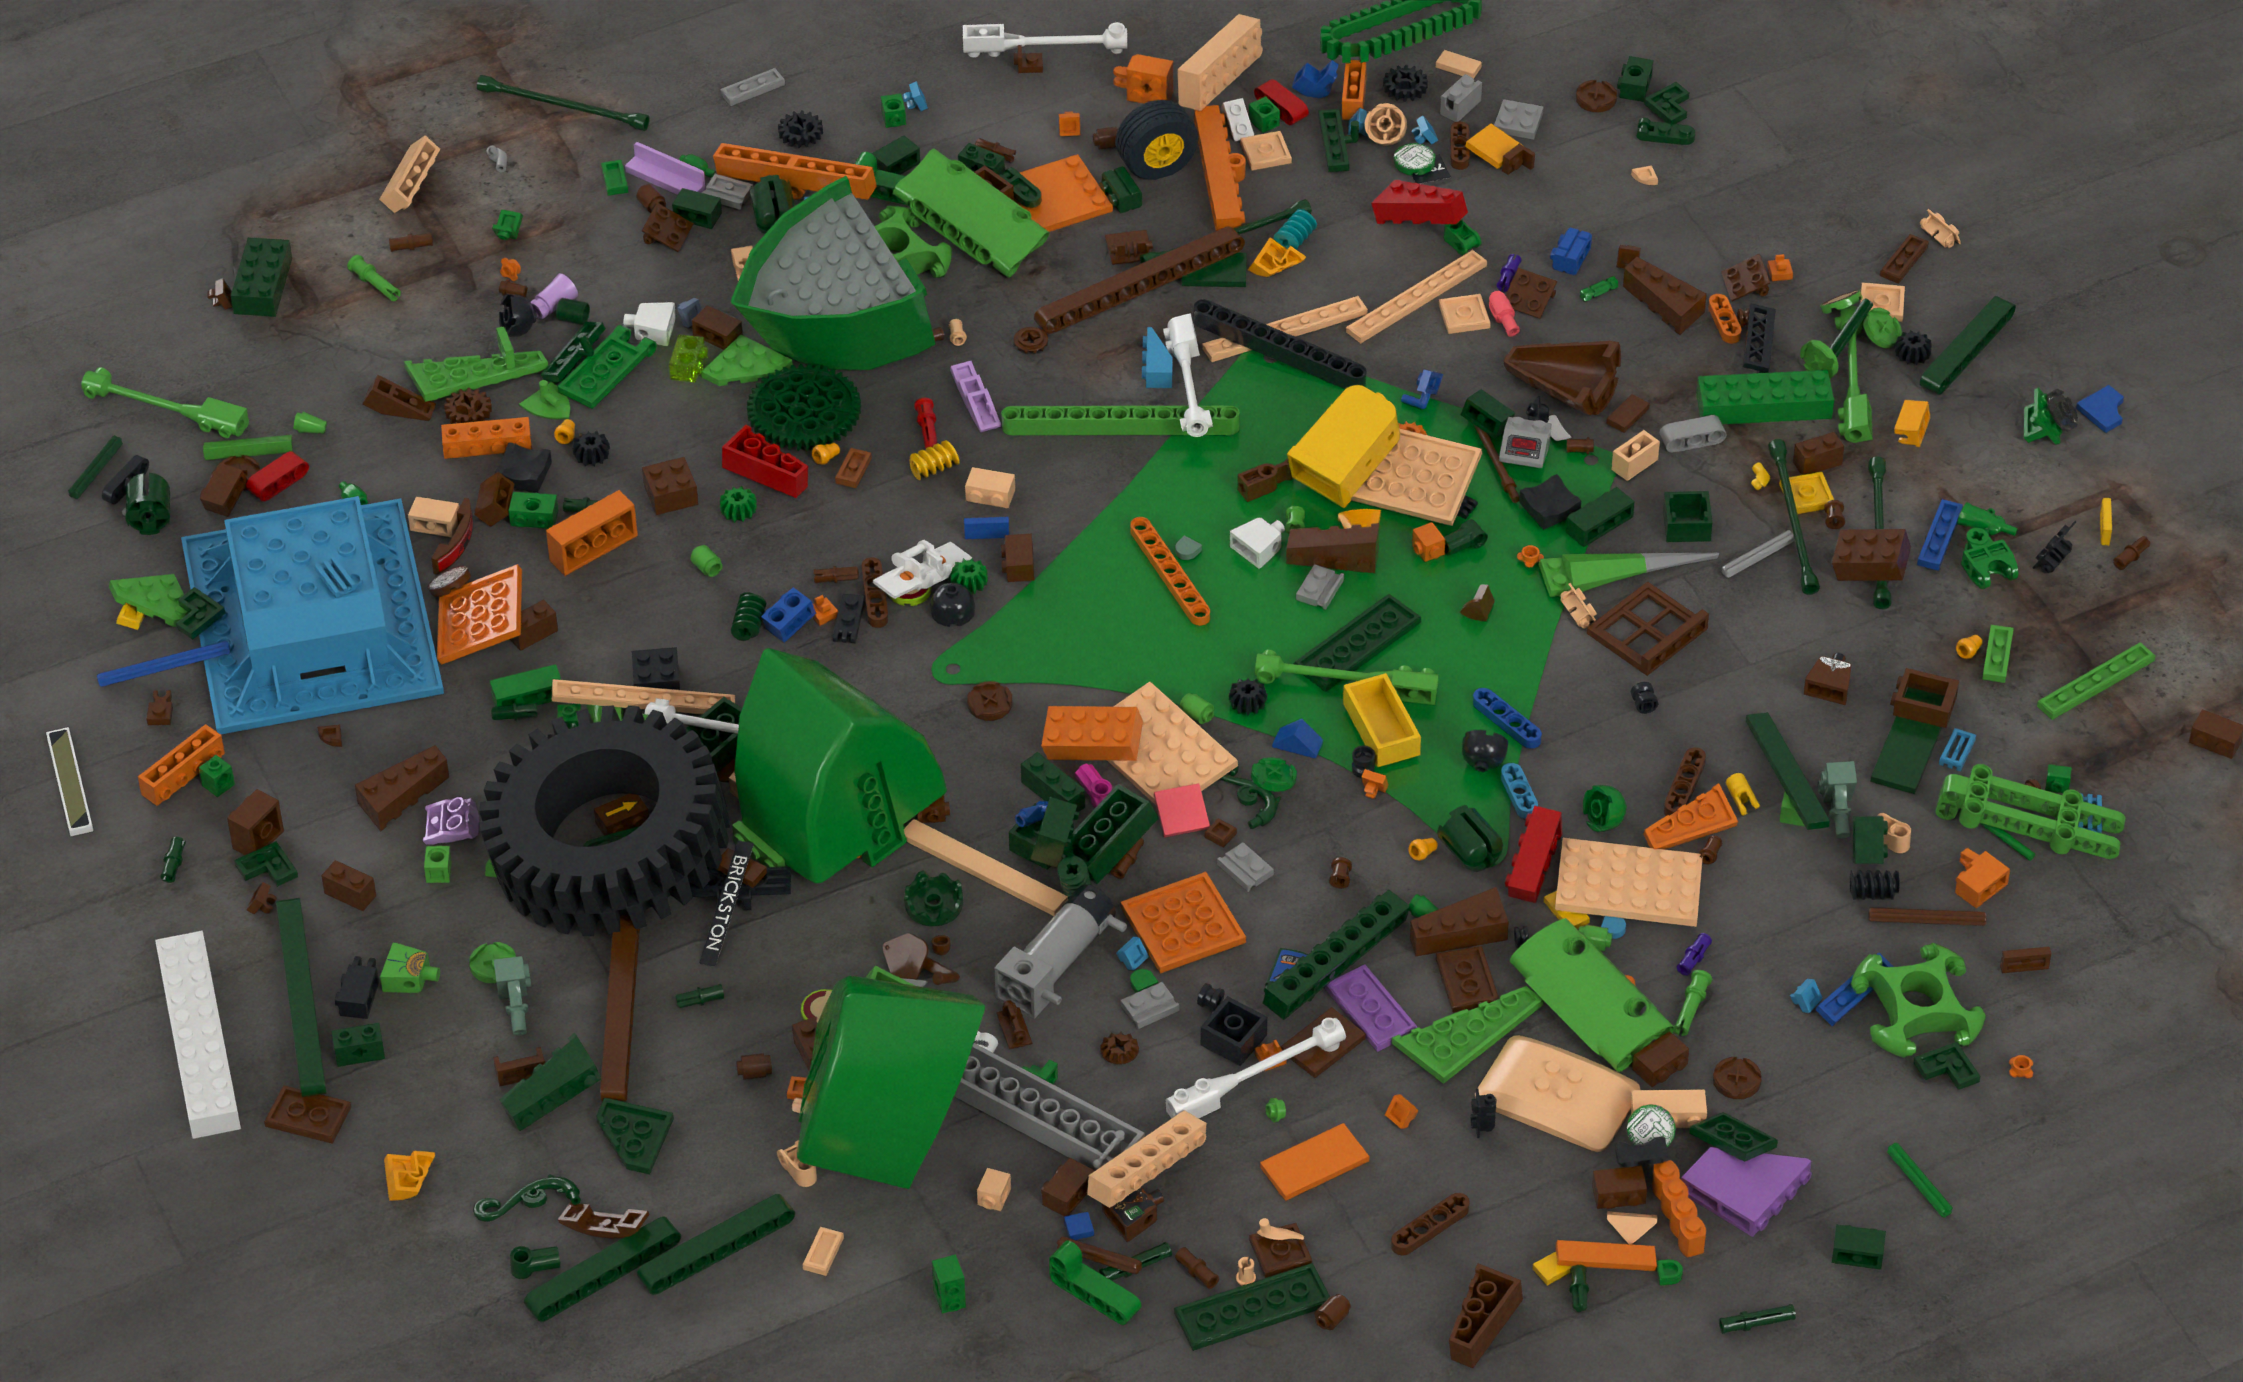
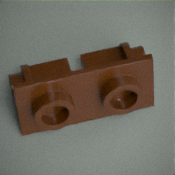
M1011 1000L1005 1001L1002 1011L996 1012L1009 1049L1031 1045L1032 1040L1020 1007H1016V1004Z

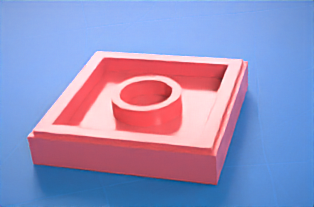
M1199 783L1154 792L1153 795L1164 838L1206 830L1210 827Z

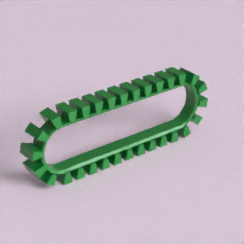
M1391 0V3L1384 1L1380 3V6L1378 4L1370 6V10L1368 8L1360 10V14L1357 11L1351 13L1350 18L1347 15L1340 17V22L1334 19L1329 21V26L1323 25L1320 33V51L1322 54L1327 53V58L1335 60L1341 55L1342 63H1351V57H1359L1361 63L1368 62L1369 54L1374 59L1381 57V52L1387 55L1392 53V49L1395 52L1401 50L1402 45L1406 48L1412 46V42L1415 44L1422 42V38L1425 40L1431 39L1432 34L1439 36L1443 34V31L1445 33L1453 31V27L1455 29L1463 27V23L1465 25L1472 24L1473 18L1479 19L1481 17L1482 0ZM1444 1H1451V3L1460 2L1463 4L1460 7L1441 12V14L1411 23V25L1381 34L1376 38H1370V40L1365 42L1360 41L1359 43L1351 44V42L1343 43L1339 41L1343 37H1349L1354 33L1371 29L1373 26L1382 25L1384 22H1390L1395 18L1412 14V12L1431 7L1436 3L1440 4Z

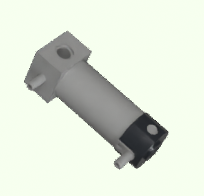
M1081 885L1023 951L1013 947L995 966L996 999L1002 1002L1011 1000L1016 1004V1007H1020L1022 1013L1034 1019L1050 1002L1055 1005L1060 1004L1062 998L1054 993V983L1108 925L1121 932H1124L1127 928L1126 923L1115 918L1116 910L1111 899L1097 887Z

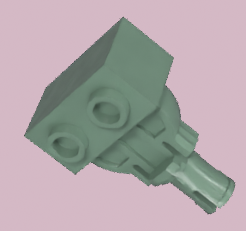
M1854 761L1826 763L1824 771H1821V780L1818 781V793L1822 794L1823 802H1830L1831 810L1829 811V817H1832L1835 821L1837 838H1848L1850 836L1848 817H1850L1852 811L1851 808H1848L1847 801H1851L1857 784Z
M522 956L495 959L494 967L499 999H510V1006H506V1012L511 1016L513 1035H524L527 1033L525 1014L529 1009L528 1004H522V996H527V987H531L528 964H523Z

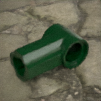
M1472 519L1467 520L1458 531L1444 537L1445 554L1447 556L1452 555L1470 546L1474 549L1480 548L1486 543L1488 535L1476 521Z
M525 1246L515 1247L510 1253L512 1276L517 1279H526L536 1271L560 1268L558 1247L530 1250Z

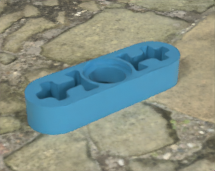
M1515 763L1505 764L1501 770L1502 783L1517 815L1526 819L1528 813L1532 814L1534 805L1538 806V802L1522 768ZM1516 788H1522L1526 792L1523 794H1517L1513 790Z

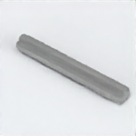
M1787 530L1722 566V574L1726 578L1735 575L1794 542V534Z

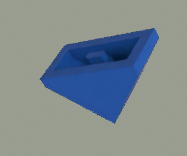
M1299 719L1279 729L1272 747L1316 759L1323 744V739L1303 719Z

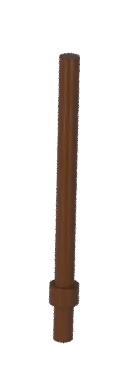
M1474 425L1502 480L1501 485L1504 491L1509 494L1513 503L1519 502L1520 496L1516 490V483L1512 477H1509L1503 463L1499 461V455L1489 435Z

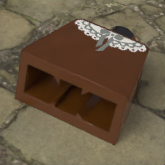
M1834 653L1832 658L1826 656L1819 657L1806 676L1804 695L1846 705L1851 664L1845 662V656L1841 653Z

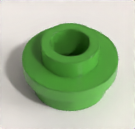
M1270 1098L1269 1103L1266 1104V1115L1272 1122H1279L1280 1119L1285 1118L1286 1108L1281 1099Z

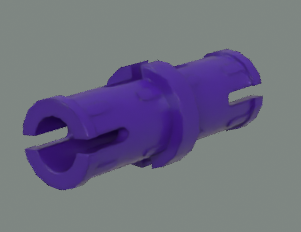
M1510 254L1506 265L1502 267L1501 277L1497 282V288L1500 291L1504 285L1503 292L1508 291L1521 263L1519 255H1516L1515 260H1513L1515 254Z
M1700 933L1693 945L1688 946L1685 950V956L1677 965L1679 973L1688 976L1694 966L1702 961L1704 952L1712 943V939L1708 934Z

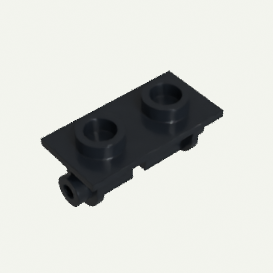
M1538 396L1527 407L1526 414L1528 415V420H1541L1548 423L1549 408L1546 404L1540 403V396Z
M1476 1089V1098L1471 1099L1473 1114L1470 1115L1471 1128L1476 1129L1477 1138H1480V1131L1490 1132L1495 1128L1497 1099L1493 1094L1479 1095V1089Z

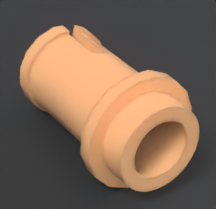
M953 319L948 324L951 332L949 338L954 345L960 346L965 343L967 336L963 331L962 321Z
M1243 1257L1238 1261L1239 1272L1236 1275V1281L1241 1286L1256 1280V1275L1253 1272L1254 1261L1250 1259L1248 1264L1249 1257Z

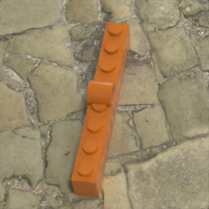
M1219 105L1205 106L1201 111L1194 110V125L1199 136L1198 146L1215 231L1228 226L1236 228L1241 226V224H1245L1244 211H1240L1242 209L1241 197H1237L1239 195V185L1236 182H1241L1245 178L1246 159L1242 154L1231 153L1230 141H1226L1228 139L1227 127H1223L1225 125L1224 113H1220Z
M721 143L713 155L718 175L761 182V177L779 175L780 179L787 182L789 180L793 199L795 200L801 199L807 190L818 192L844 176L848 177L851 191L855 198L869 200L877 187L873 167L726 143Z

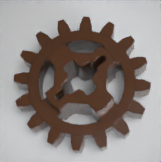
M468 388L467 391L459 389V394L453 392L451 393L452 398H446L444 409L446 419H450L451 424L455 422L485 421V418H490L492 405L490 397L486 396V392L480 394L479 389H476L474 392L471 391V388Z

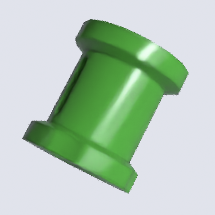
M1300 506L1289 507L1286 510L1287 523L1285 525V530L1288 534L1290 529L1305 528L1303 522L1305 510Z

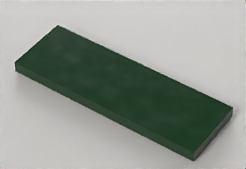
M1388 594L1299 658L1294 664L1355 671L1420 624L1421 616ZM1303 675L1325 692L1343 680Z
M1908 687L1904 696L1907 699L1937 706L1942 705L1945 697L1944 695ZM1896 716L1871 775L1870 782L1915 794L1942 727Z
M1311 1263L1175 1307L1174 1314L1194 1351L1314 1312L1330 1295L1314 1264Z

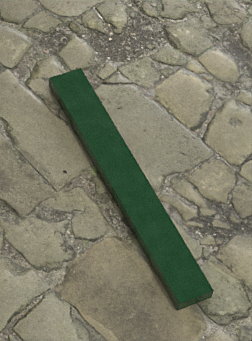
M1769 713L1746 715L1747 725L1806 829L1828 828L1830 825L1828 816Z

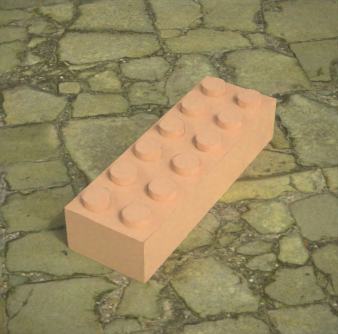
M1238 14L1177 69L1180 106L1201 111L1261 56L1263 48L1261 46L1262 29L1260 28V19Z

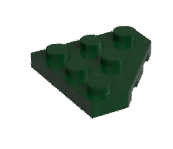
M604 1098L596 1119L626 1169L650 1175L674 1120L672 1112Z

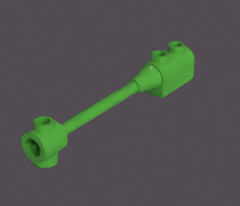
M1851 305L1840 311V316L1835 317L1837 330L1844 328L1857 309V306ZM1863 321L1848 341L1849 387L1843 407L1838 408L1840 421L1844 420V423L1838 424L1840 436H1844L1847 441L1853 443L1873 440L1872 408L1867 394L1861 395L1858 387L1856 335L1862 331V327H1864Z
M102 367L97 368L95 372L87 371L82 379L81 387L88 398L93 399L96 395L105 397L111 392L179 412L197 422L202 431L210 432L211 429H214L224 438H229L231 435L241 436L249 425L247 408L210 397L206 399L203 405L179 404L114 385L111 381L110 372Z
M1265 650L1263 654L1258 653L1255 666V676H1257L1258 681L1265 684L1272 683L1283 672L1360 681L1386 673L1401 701L1435 705L1439 674H1435L1430 668H1425L1421 672H1414L1409 666L1404 665L1400 666L1398 670L1363 673L1287 664L1273 650Z

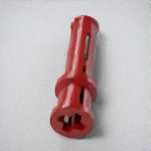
M923 397L915 402L914 407L918 412L917 422L922 427L926 449L930 446L933 447L938 442L934 426L936 422V415L933 412L934 403L932 399Z

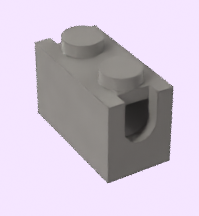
M1466 74L1463 75L1441 95L1440 115L1454 122L1460 121L1481 102L1482 82L1479 80L1474 82L1472 77Z

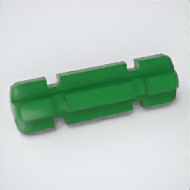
M1611 276L1606 281L1602 280L1589 286V288L1586 287L1580 290V298L1585 302L1591 300L1592 296L1595 298L1609 292V289H1616L1619 282L1615 276Z

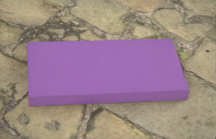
M1365 964L1334 979L1325 986V990L1354 1025L1366 1033V1039L1377 1052L1393 1045L1391 1044L1392 1037L1397 1035L1402 1037L1410 1034L1412 1029L1418 1028Z

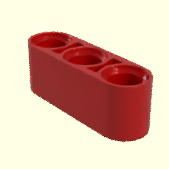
M1270 79L1254 89L1255 98L1259 100L1266 96L1280 110V119L1288 125H1293L1309 115L1307 105L1274 79Z
M289 451L253 474L247 480L246 489L261 501H268L303 478L309 470V464L293 451Z

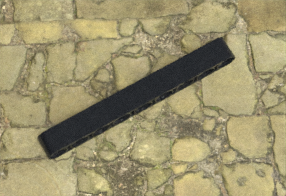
M1200 299L1194 304L1193 323L1199 328L1344 389L1353 385L1366 386L1367 370L1357 362L1209 300Z

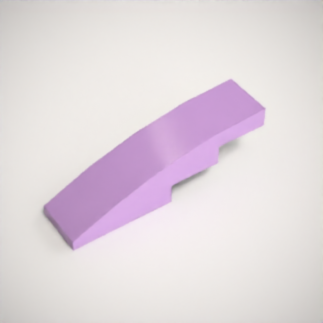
M972 361L951 366L950 371L957 388L979 431L985 432L1001 427V422L987 388H984L980 375L976 374Z

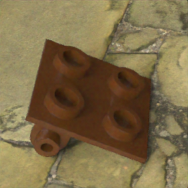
M656 203L642 229V232L645 233L643 235L644 242L651 244L658 240L679 252L694 223Z
M1147 230L1105 235L1112 265L1140 261V255L1152 252L1153 249L1152 240L1149 241Z
M1760 253L1721 271L1732 302L1754 291L1761 296L1768 294V284L1771 283Z
M1518 268L1505 296L1515 311L1541 319L1549 299L1555 297L1556 290L1554 288L1557 281Z

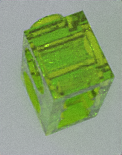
M678 335L669 362L670 380L696 382L698 374H701L703 370V359H706L708 355V347L704 344V337Z

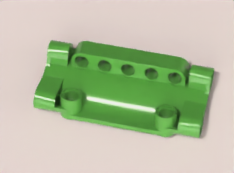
M935 148L928 152L911 173L897 183L893 191L894 195L910 205V209L915 216L981 264L994 262L993 267L1008 278L1013 276L1020 263L1028 254L1045 243L1050 234L1049 231L1031 219V213L1028 210L1022 208L967 168L962 162L948 159Z

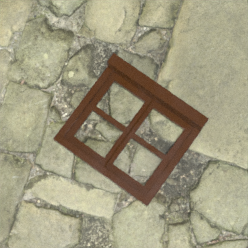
M1647 581L1588 626L1587 634L1648 676L1708 629L1709 613L1702 609L1694 614ZM1647 598H1650L1664 608L1662 612L1649 622L1644 621L1631 612L1632 609ZM1669 613H1672L1685 623L1666 636L1653 626ZM1622 617L1640 628L1623 642L1605 631ZM1643 633H1647L1659 643L1641 656L1628 647V645Z

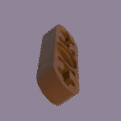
M1461 121L1454 122L1450 128L1451 166L1457 170L1466 169L1470 161V150L1465 146H1455L1456 144L1466 145V142L1469 140V125Z

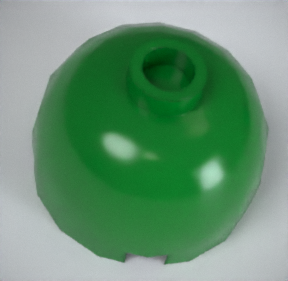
M1608 785L1592 786L1591 790L1585 792L1583 799V814H1587L1590 822L1586 821L1587 825L1596 832L1608 831L1618 827L1624 820L1627 809L1622 793Z

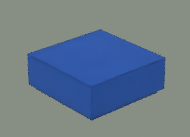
M1088 1212L1064 1217V1223L1070 1239L1078 1240L1094 1236V1229Z

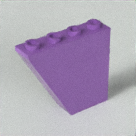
M1710 1147L1682 1176L1681 1180L1688 1188V1198L1753 1237L1759 1230L1765 1229L1773 1215L1779 1214L1787 1200L1793 1199L1802 1184H1807L1812 1175L1810 1172L1811 1160L1764 1153L1744 1162L1718 1148Z

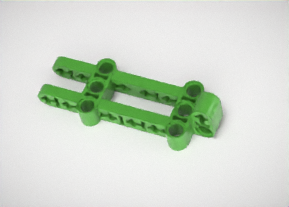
M1984 764L1973 766L1969 778L1957 774L1946 776L1936 806V815L1944 820L1955 818L1958 809L1961 808L1959 821L1966 828H1976L1979 823L2050 842L2051 849L2058 854H2067L2070 849H2074L2106 859H2114L2119 855L2120 841L2109 835L2080 828L2078 823L2083 822V825L2087 826L2088 817L2093 815L2092 828L2097 829V825H2100L2102 820L2103 831L2120 833L2124 829L2126 819L2124 814L2119 811L2084 802L2082 795L2076 790H2066L2063 795L1992 776L1991 768ZM1987 798L2055 817V820L1987 801Z

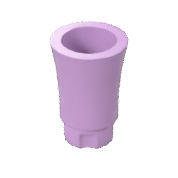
M559 273L531 301L538 319L551 315L557 309L561 298L573 300L578 297L575 285L564 274Z

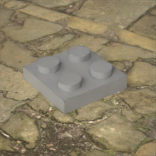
M1503 99L1494 126L1507 135L1534 140L1544 107Z

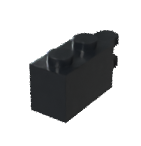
M355 956L352 965H348L346 974H342L341 990L335 996V1006H338L340 1016L368 1019L379 985L375 958H369L367 966H362V958Z

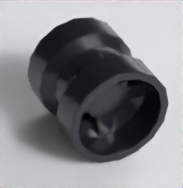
M1640 682L1631 688V696L1639 713H1651L1658 707V699L1654 695L1651 683Z
M1368 746L1355 748L1352 752L1353 774L1361 778L1364 769L1374 772V750Z

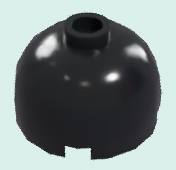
M517 294L504 295L501 301V305H504V311L499 312V325L506 329L508 337L522 336L536 322L537 313L529 299Z
M959 583L941 585L932 595L930 603L931 615L938 624L950 627V624L962 626L968 623L975 613V602L972 593Z
M1472 730L1465 733L1462 741V755L1464 760L1474 767L1476 771L1487 772L1488 770L1495 769L1505 760L1508 751V740L1504 736L1495 732L1493 736L1486 735V730Z

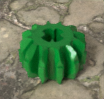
M743 486L739 489L733 487L732 490H725L724 495H721L720 511L726 517V520L733 519L734 523L737 520L744 522L745 518L751 519L752 515L756 513L757 499L750 489L744 490Z
M963 558L962 563L955 562L950 573L951 583L964 585L974 595L976 590L983 591V587L988 582L986 566L981 563V560L975 562L973 558L970 561H966Z

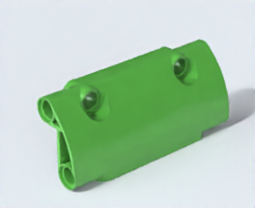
M1566 918L1558 920L1534 934L1510 958V963L1526 978L1525 982L1595 1053L1602 1056L1617 1072L1625 1070L1633 1062L1634 1054L1648 1046L1653 1039L1657 1040L1669 1031L1672 1034L1675 1027L1657 1010L1656 1006ZM1585 945L1584 951L1579 954L1580 948ZM1646 1006V1011L1640 1015L1641 1009Z

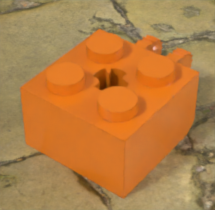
M1137 54L1132 56L1128 67L1116 66L1113 70V74L1117 76L1114 78V85L1127 89V101L1143 104L1155 100L1170 101L1173 94V61Z

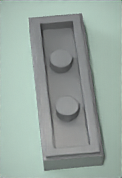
M773 68L722 88L721 95L730 106L784 86L785 79Z

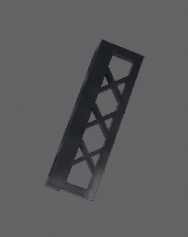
M1750 304L1743 359L1744 368L1757 370V373L1769 372L1776 309ZM1754 312L1765 314L1764 318L1759 319ZM1758 326L1761 329V333L1758 334L1753 328ZM1757 341L1760 344L1759 348L1756 349L1751 343ZM1755 356L1758 359V363L1749 361V358Z

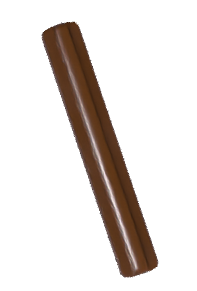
M1064 1236L1057 1241V1249L1066 1240L1074 1242L1080 1248L1082 1258L1132 1274H1138L1142 1270V1262L1140 1260Z

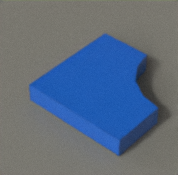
M2108 385L2077 402L2076 409L2107 433L2122 424L2123 418L2119 415L2117 408L2123 403L2124 397Z

